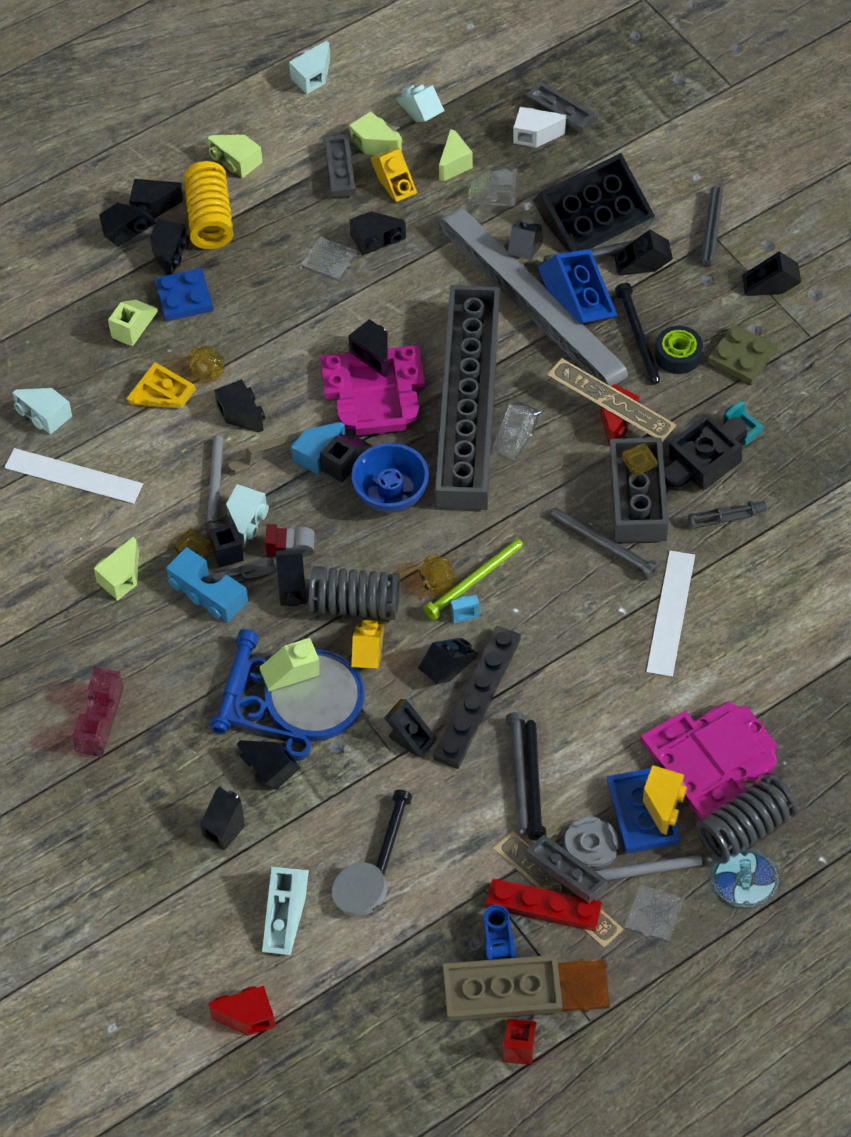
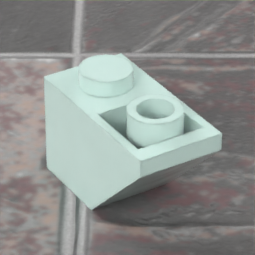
M325 41L289 62L290 78L306 94L326 84L330 64L329 42Z
M419 84L415 87L414 85L408 86L401 90L402 94L395 98L397 103L415 122H425L444 111L433 85L424 86Z
M52 388L17 389L13 392L16 411L22 416L26 415L38 429L41 430L43 428L50 435L72 417L69 401Z
M237 484L226 503L228 517L236 526L242 547L246 548L249 540L255 538L258 530L257 525L261 519H265L269 506L266 505L265 493Z

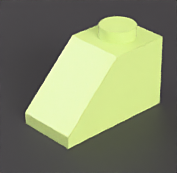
M310 638L285 645L260 666V672L268 692L319 676V658Z

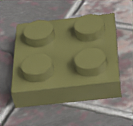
M734 324L711 353L708 363L752 385L776 353L777 345Z

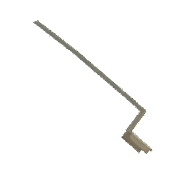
M303 431L247 448L246 458L231 461L228 466L231 471H235L234 474L250 469L249 465L252 454L293 442L296 437H300Z

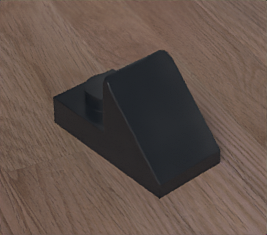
M400 699L384 717L393 729L389 734V738L416 757H421L437 739L407 699Z

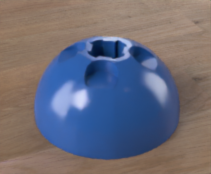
M383 443L367 449L357 458L352 468V483L358 497L367 506L379 512L396 513L412 507L422 497L428 484L429 472L424 458L413 448L399 443Z

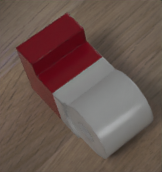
M266 524L265 547L267 558L276 557V551L302 549L303 557L311 556L314 553L315 533L312 529L307 527L286 529L277 528V524Z

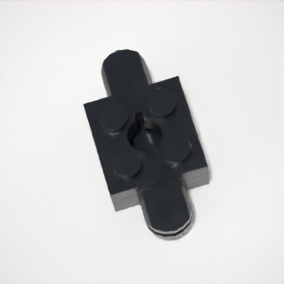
M707 413L669 442V459L672 463L664 469L665 485L672 490H679L692 480L704 491L742 462V445L740 443L747 438V425L745 421L738 417H732L720 425Z

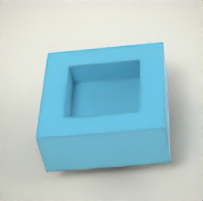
M477 595L462 596L451 601V616L454 623L479 617Z

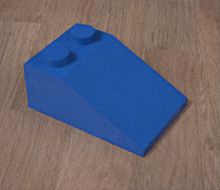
M591 249L555 254L538 267L546 289L580 324L618 316Z

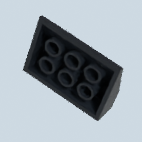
M622 153L540 192L533 199L543 221L568 252L592 249L655 217Z

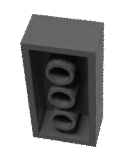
M662 438L610 439L609 465L615 542L667 541L669 522Z

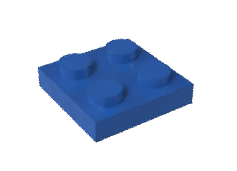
M202 268L154 278L165 321L213 311V304Z

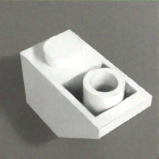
M520 107L514 125L513 143L537 148L564 135L566 131V115Z

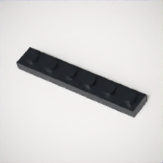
M496 625L433 754V760L459 769L518 647L521 634Z

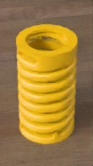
M211 161L192 164L185 170L183 175L191 241L195 246L202 249L211 250L224 247L230 243L234 236L226 171L220 164Z

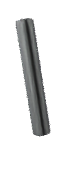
M714 186L710 189L700 261L703 266L707 265L710 267L714 263L723 198V189L721 187L717 188Z

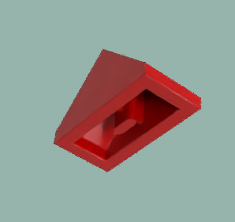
M508 1019L504 1037L503 1062L532 1065L536 1021Z

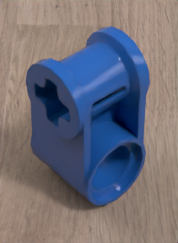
M501 905L489 906L484 912L486 959L516 958L508 910ZM498 918L503 923L501 925H493L489 921Z

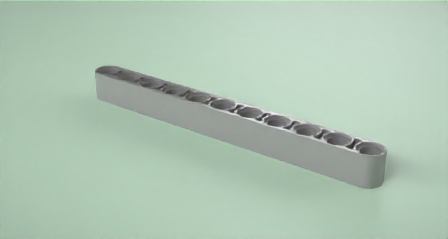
M459 207L440 219L439 223L445 235L500 287L583 371L611 387L613 384L617 385L628 377L624 364L583 324H580L512 255L507 254L508 251L464 208Z

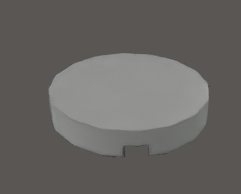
M583 817L574 821L569 826L563 838V846L566 851L591 869L600 870L608 866L616 858L619 840L614 827L608 822L605 823L597 817Z
M364 862L352 864L342 870L335 878L332 886V898L336 906L347 916L353 917L365 916L373 912L372 909L377 905L380 906L387 894V881L381 870L373 864Z

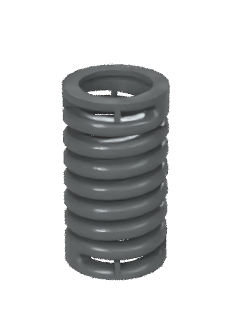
M313 566L309 587V613L319 612L327 614L330 611L332 615H338L340 612L342 616H347L350 613L352 617H357L360 614L363 618H367L370 615L373 619L380 616L384 620H396L400 593V573L387 575L386 572H381L376 596L377 572L371 571L369 573L367 595V571L361 570L359 572L356 594L357 571L351 569L349 571L346 594L347 570L345 568L339 570L336 593L337 569L333 567L329 569L327 581V569L325 567Z
M769 773L761 781L755 782L752 787L746 788L743 793H739L735 798L730 799L727 804L721 805L719 809H715L710 815L699 820L696 823V831L710 855L721 864H726L730 861V856L736 857L740 851H745L749 845H754L757 839L761 840L765 837V834H770L774 828L780 827L782 823H786L798 814V806L787 785L776 775ZM771 785H774L783 793V795L787 799V802H785L782 795ZM711 833L713 834V836H714L715 839L717 840L718 844L720 845V847H721V849H722V852L720 851V849H719V848L717 847V845L715 844V842H714V840H713V838H712Z

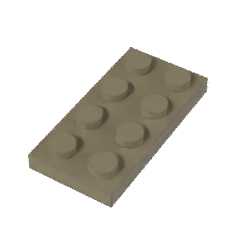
M557 955L443 964L447 1021L563 1012Z

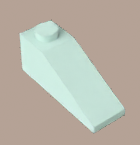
M271 867L262 952L291 955L306 899L309 870Z

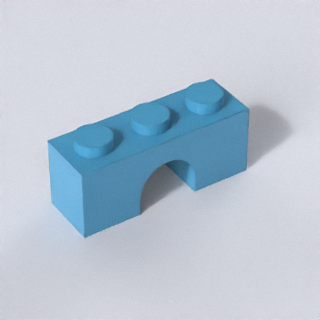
M188 547L166 567L169 585L174 590H181L187 594L194 604H201L207 608L208 612L217 619L221 618L228 623L248 603L246 587L227 574L217 583H204L203 580L209 575L207 561Z

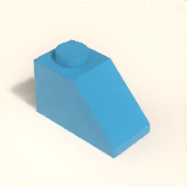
M338 422L305 429L300 437H296L291 444L290 449L292 451L293 463L319 475L322 471L320 453L335 436L345 435V424Z

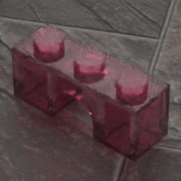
M94 667L87 688V710L85 714H79L72 736L76 753L103 757L124 689L119 671Z

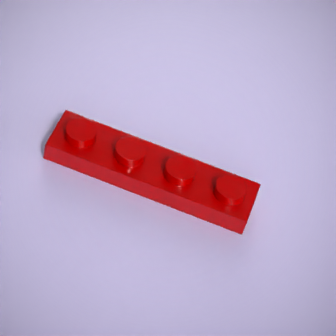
M492 878L486 900V908L492 905H501L508 910V913L592 931L597 930L602 908L601 901L593 900L587 903L578 896Z

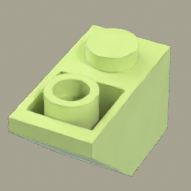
M371 111L349 125L350 142L365 155H377L391 148H400L402 152V138L399 133L390 129L382 118L377 117Z
M211 135L208 137V152L210 156L216 161L219 160L231 173H235L241 178L263 163L261 147L246 135Z
M138 300L120 302L108 319L111 338L133 347L158 312L157 308Z
M134 537L130 538L127 542L121 543L116 548V551L107 558L101 559L94 568L97 583L117 601L137 585L139 551L137 540Z

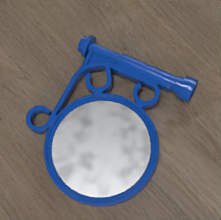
M242 629L237 635L236 644L238 649L223 692L218 715L212 717L209 722L212 732L222 735L230 729L231 725L247 728L256 733L288 740L286 748L295 760H303L310 754V741L326 740L338 736L356 722L364 705L362 678L357 669L351 667V662L343 656L327 650L315 649L319 658V676L269 692L265 685V701L257 696H249L242 699L249 674L250 680L254 682L264 681L262 674L250 673L252 667L263 665L267 661L262 657H255L250 660L252 649L256 648L259 636L254 631ZM247 705H258L261 709L257 713H249L248 720L240 711V708ZM268 711L272 721L281 730L257 725L250 721L260 720ZM292 741L304 744L306 749L302 752L293 751L291 749Z

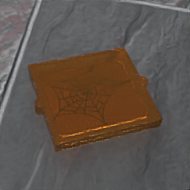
M579 959V962L558 963L563 1011L583 1010L587 1013L593 1009L610 1008L605 960L584 961V959Z

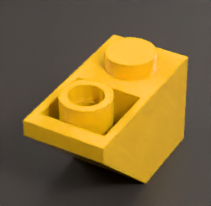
M391 148L370 157L379 181L395 202L417 193L400 148Z
M363 620L362 623L357 624L353 634L351 667L379 668L384 625L378 624V621Z
M652 765L644 787L643 803L660 832L667 834L669 826H675L679 810L675 808L678 801L683 803L687 786H683V774Z

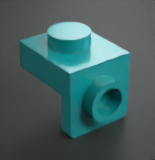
M742 400L735 406H729L725 411L724 423L732 417H738L745 421L747 425V438L741 442L744 446H747L763 432V425L745 411V403Z

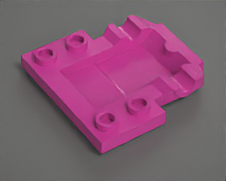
M419 345L388 348V376L385 378L352 353L320 356L325 399H339L336 401L338 419L341 423L345 424V429L355 430L356 436L367 434L383 435L387 432L406 430V424L418 419L419 405L417 392L413 390L425 389Z
M731 701L713 707L696 721L685 710L640 737L641 743L661 768L684 775L683 786H687L684 799L700 820L710 815L715 809H719L721 805L727 804L730 799L735 798L739 793H743L746 789L743 784L745 781L755 783L765 773H772L777 764L775 751L778 744L763 727L762 722L754 716L747 705L740 708Z

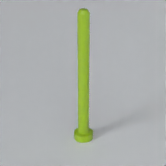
M520 539L514 540L436 602L425 604L423 606L425 614L433 621L438 619L441 610L520 550L523 542Z

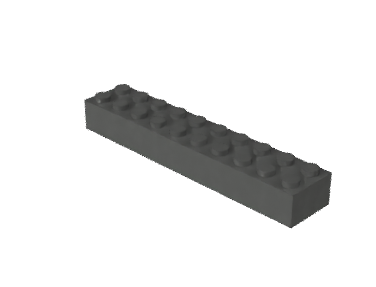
M450 285L435 489L436 508L487 510L500 287Z

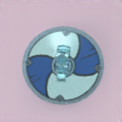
M746 849L745 851H740L736 857L730 856V861L726 864H721L718 861L715 863L712 870V884L716 893L725 902L737 907H756L767 902L776 893L779 885V872L775 863L766 854L754 849Z

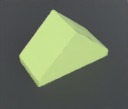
M450 130L439 163V181H446L473 168V152L455 130Z

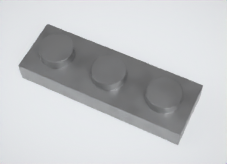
M541 81L526 94V101L538 109L566 115V125L581 134L596 120V113Z
M348 135L325 137L332 197L356 195Z
M545 835L526 849L525 858L587 903L593 901L607 888L608 880Z

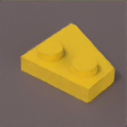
M154 362L126 399L131 405L182 409L195 392L196 387L191 382Z

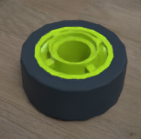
M678 325L668 327L658 335L655 358L662 369L669 373L684 374L693 371L701 363L703 342L701 336L695 330Z

